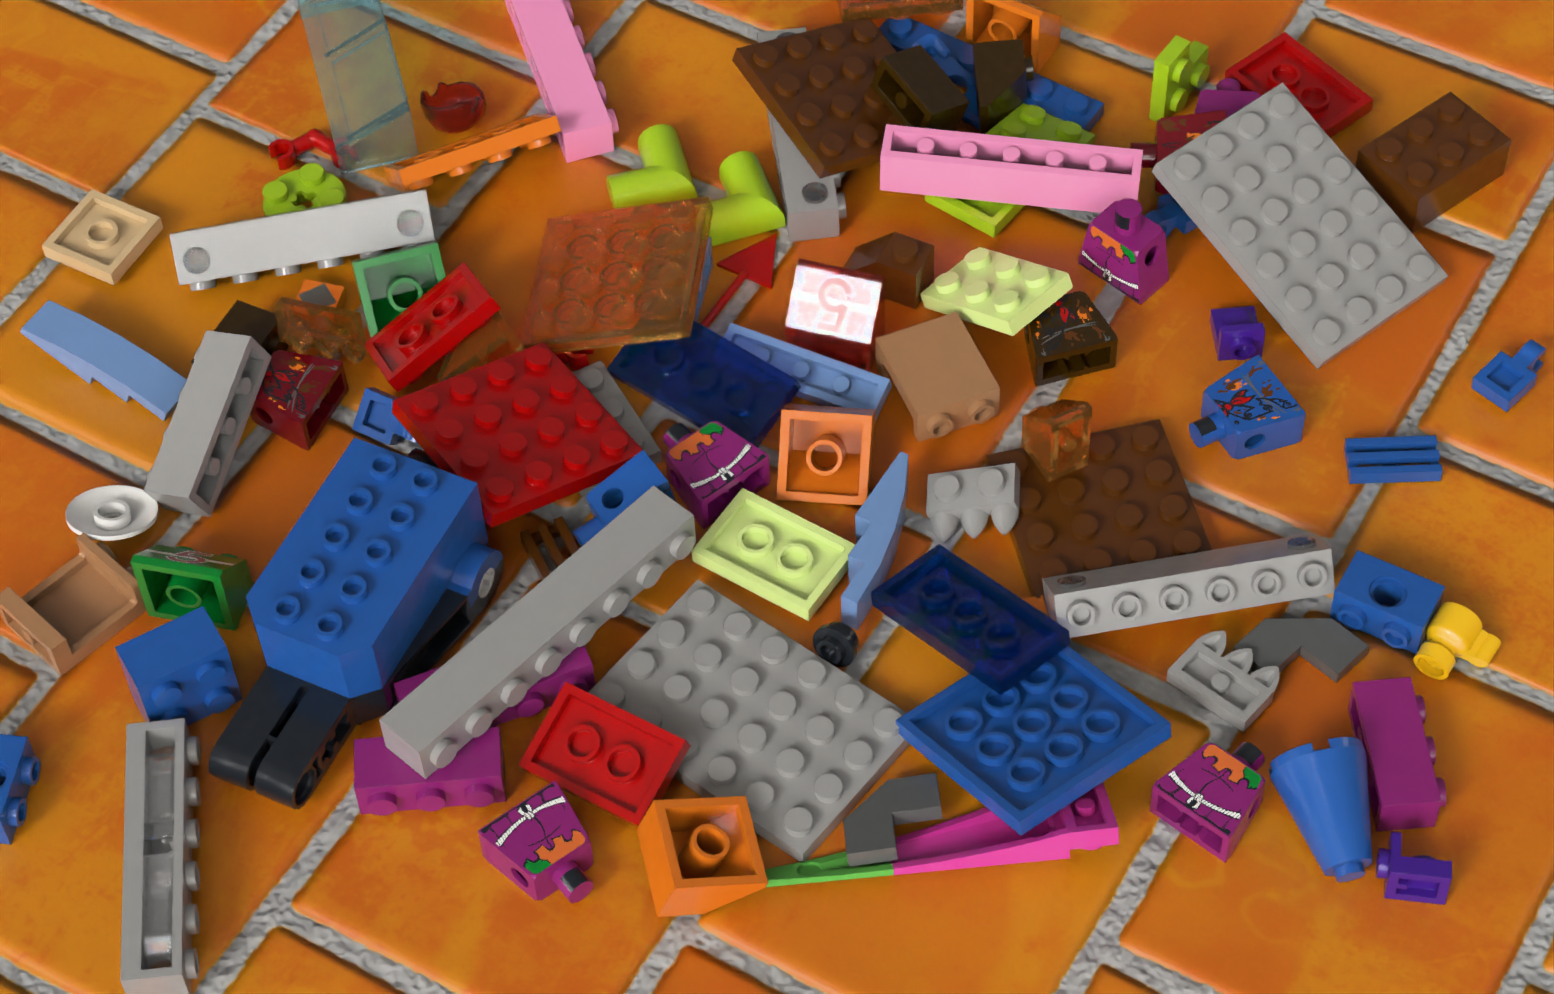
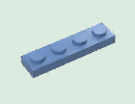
M731 322L712 359L716 368L821 406L876 409L875 422L892 388L891 381L888 378Z

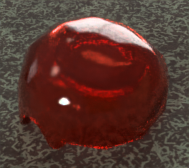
M460 81L447 85L446 83L439 82L437 90L433 95L430 96L424 90L420 94V104L427 121L436 130L451 135L465 132L474 127L485 115L487 108L484 92L475 83Z

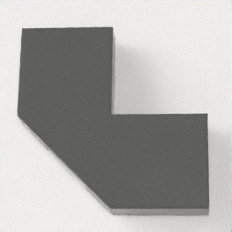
M1265 618L1234 646L1233 651L1243 648L1252 649L1253 662L1251 670L1253 672L1263 667L1277 666L1279 667V673H1281L1300 655L1337 683L1367 655L1369 645L1333 618Z
M936 773L887 780L843 820L849 867L898 860L894 825L943 818Z

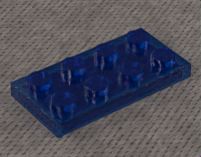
M660 300L655 302L607 368L610 375L698 428L703 427L710 421H718L757 448L781 416L782 408L792 401L801 388L798 380Z
M940 544L871 592L872 604L875 608L1000 695H1003L1070 645L1069 630Z

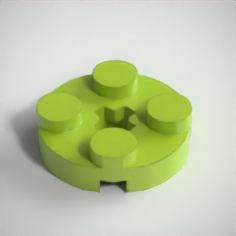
M316 163L305 164L298 170L280 176L275 181L267 183L262 191L265 216L348 202L343 183L335 175L325 172L323 167ZM311 201L313 206L306 208L305 206L299 204L302 202Z

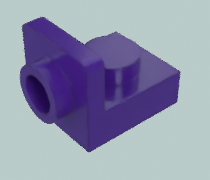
M1255 306L1211 309L1210 325L1218 361L1246 360L1257 355L1262 357L1265 327L1263 323H1258Z
M1391 831L1387 849H1378L1376 861V878L1385 879L1384 898L1445 905L1452 880V861L1436 860L1426 855L1414 857L1401 856L1402 832Z

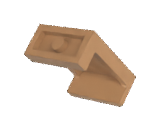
M957 312L875 338L876 368L882 377H891L913 418L914 436L918 442L945 436L951 431L971 424L984 423L999 414L1000 386Z
M85 533L76 538L80 550L79 554L23 597L17 595L9 586L0 592V615L4 624L61 677L147 611L133 568L128 566L124 569L117 563L116 556L104 542L99 541L95 543Z

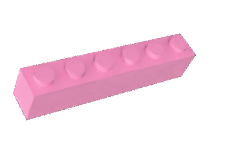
M504 0L546 111L550 115L557 116L561 132L555 134L566 162L569 163L614 151L613 134L619 132L617 118L613 108L606 109L605 107L607 96L603 82L601 80H594L596 69L591 53H583L582 49H585L584 38L580 26H573L571 23L574 22V15L570 1Z
M886 124L880 155V190L1102 213L1114 201L1122 199L1138 200L1143 150Z

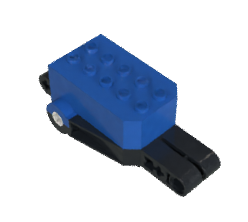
M354 437L246 595L267 667L213 747L208 765L212 776L249 791L255 790L257 794L290 808L300 809L313 794L355 726L384 716L398 704L393 683L429 671L470 627L476 616L485 611L491 603L501 580L503 555L501 551L489 546L486 522L476 482L441 470L422 449L415 448L406 457Z

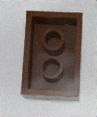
M1449 92L1359 149L1356 169L1413 234L1502 176L1511 139L1456 95Z

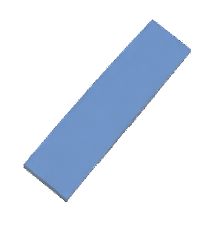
M48 300L20 331L21 334L87 383L91 384L94 380H97L126 403L133 398L163 421L176 409L180 391L185 386L187 379L156 357L93 320Z
M901 451L855 514L856 545L848 554V577L850 584L841 595V622L856 630L859 629L880 594L894 561L906 511L909 458L908 454Z

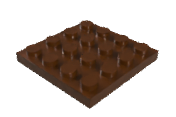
M869 16L736 48L732 61L819 178L880 162L886 124L903 126L870 87L882 57L896 53V50Z
M1160 419L986 455V467L1016 463L1020 470L1019 515L1009 533L1032 597L1036 596L1037 599L1041 598V595L1044 597L1042 578L1212 550Z

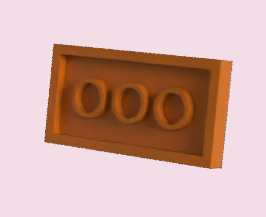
M536 113L384 166V170L389 183L400 185L403 189L410 188V191L433 184L432 176L449 174L450 177L467 173L474 169L472 162L488 160L489 163H494L513 156L512 148L519 146V148L527 147L529 150L552 142L550 135L561 132V128L556 115Z

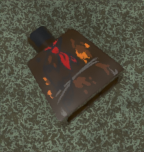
M1077 291L1064 294L1024 327V336L1036 387L1114 368L1116 365L1118 338L1085 292Z

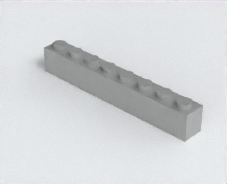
M653 485L380 718L379 722L385 746L424 779H427L438 768L447 766L454 759L457 751L472 738L483 735L496 717L508 707L517 705L524 698L527 690L543 676L547 677L554 673L561 661L577 647L586 645L594 636L595 631L611 617L619 616L626 609L629 601L644 588L652 587L659 580L661 574L676 560H682L689 555L696 544L694 515Z

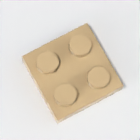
M91 189L42 244L45 257L115 285L163 230V225L159 216Z

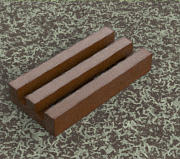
M562 516L553 519V526L547 527L543 523L538 525L537 532L530 534L528 529L520 532L521 543L541 581L551 572L537 545L544 543L556 568L565 560L554 538L559 537L569 557L579 549Z

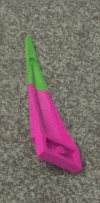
M1102 782L1022 836L985 807L952 820L896 837L898 860L849 867L845 851L812 860L765 869L768 880L766 887L1070 858V850L1073 849L1096 850L1103 846L1119 844V827L1104 783Z

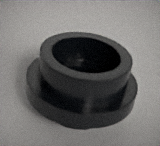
M832 622L822 625L814 633L813 646L818 656L835 667H846L856 658L859 640L851 627L842 622Z

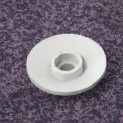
M108 485L85 491L68 504L65 512L67 525L73 532L78 535L85 533L90 539L100 541H114L136 536L149 529L155 523L159 514L157 501L145 493L144 490L126 485Z

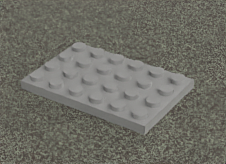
M1283 82L1156 163L1152 170L1155 177L1317 370L1437 288L1448 277L1447 273Z
M697 580L588 692L685 739L691 747L674 778L703 798L746 796L755 833L799 862L808 860L910 745L899 734V727L896 725V720L906 714V711L700 580Z

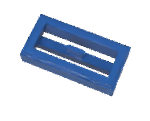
M1436 435L1345 438L1344 454L1349 484L1441 481L1443 471L1442 465L1439 464V450H1436ZM1407 463H1428V465H1401V464H1407ZM1383 464L1382 466L1357 467V465Z

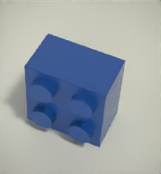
M204 606L115 647L133 699L146 722L185 718L188 727L190 724L213 713L227 710L232 704L243 699L227 646Z

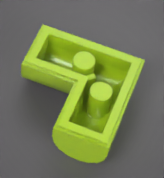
M657 124L651 126L639 136L638 151L644 168L606 175L607 190L616 218L698 201L697 191L676 129L670 125Z
M739 151L731 154L720 165L719 179L727 197L692 206V219L700 236L711 237L712 246L786 226L782 209L757 155L749 151Z

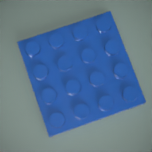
M1044 627L896 720L899 734L910 745L1021 836L1171 737V723Z

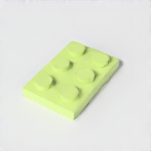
M978 247L967 253L964 259L948 272L939 275L933 284L920 293L924 307L946 315L957 312L961 320L1014 336L1071 290L1073 285L1067 272Z
M742 488L691 552L692 561L809 621L848 571V554L856 544Z

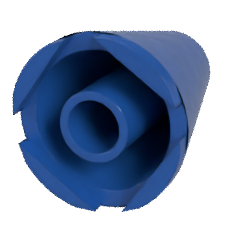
M1338 737L1328 739L1330 745L1328 749L1314 751L1312 743L1279 755L1270 763L1271 769H1269L1272 783L1324 875L1335 876L1337 882H1348L1366 874L1364 868L1373 862L1367 754L1362 740L1353 737Z

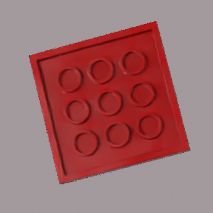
M545 342L393 400L392 414L441 470L478 484L484 520L491 528L601 483L643 450Z

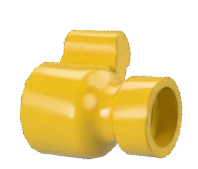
M1445 602L1441 604L1427 627L1426 635L1429 642L1421 645L1413 661L1423 674L1433 679L1444 680L1448 677L1456 663L1455 657L1469 661L1477 667H1487L1500 647L1501 641L1495 635L1489 634L1482 629L1481 620L1472 610L1455 602Z

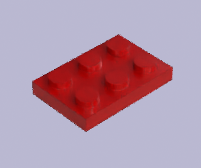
M1286 32L1225 71V79L1237 80L1241 84V91L1257 92L1261 96L1283 82L1330 138L1372 110L1373 99Z
M463 262L364 343L363 346L390 385L397 392H400L407 385L417 382L423 376L424 371L441 357L450 355L457 348L459 342L475 329H480L488 324L501 307L466 263Z
M565 681L518 766L548 783L555 780L561 790L638 828L653 800H661L691 745L685 739Z

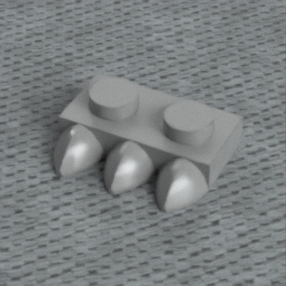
M1016 463L928 474L926 514L931 521L935 535L943 543L953 535L958 526L959 519H961L966 533L973 539L977 538L984 530L989 515H991L997 530L1003 535H1006L1015 525L1020 506V470Z
M1214 631L1198 638L1167 670L1166 681L1244 733L1271 704L1274 691L1279 682V667H1263L1249 675L1248 672L1253 662L1252 649H1238L1222 657L1226 647V632Z

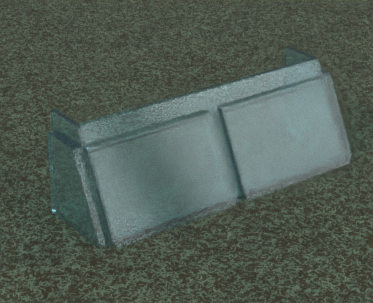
M297 0L341 174L388 165L418 155L408 99L380 0Z

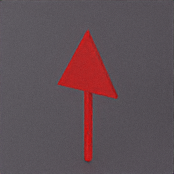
M777 233L716 263L718 267L738 276L700 323V330H707L746 279L772 290Z

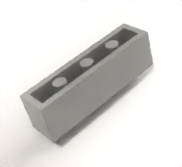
M209 330L205 332L201 345L195 353L194 363L185 386L180 391L178 404L169 427L164 432L162 445L154 465L148 473L147 483L144 488V492L166 510L211 517L272 357L251 336Z

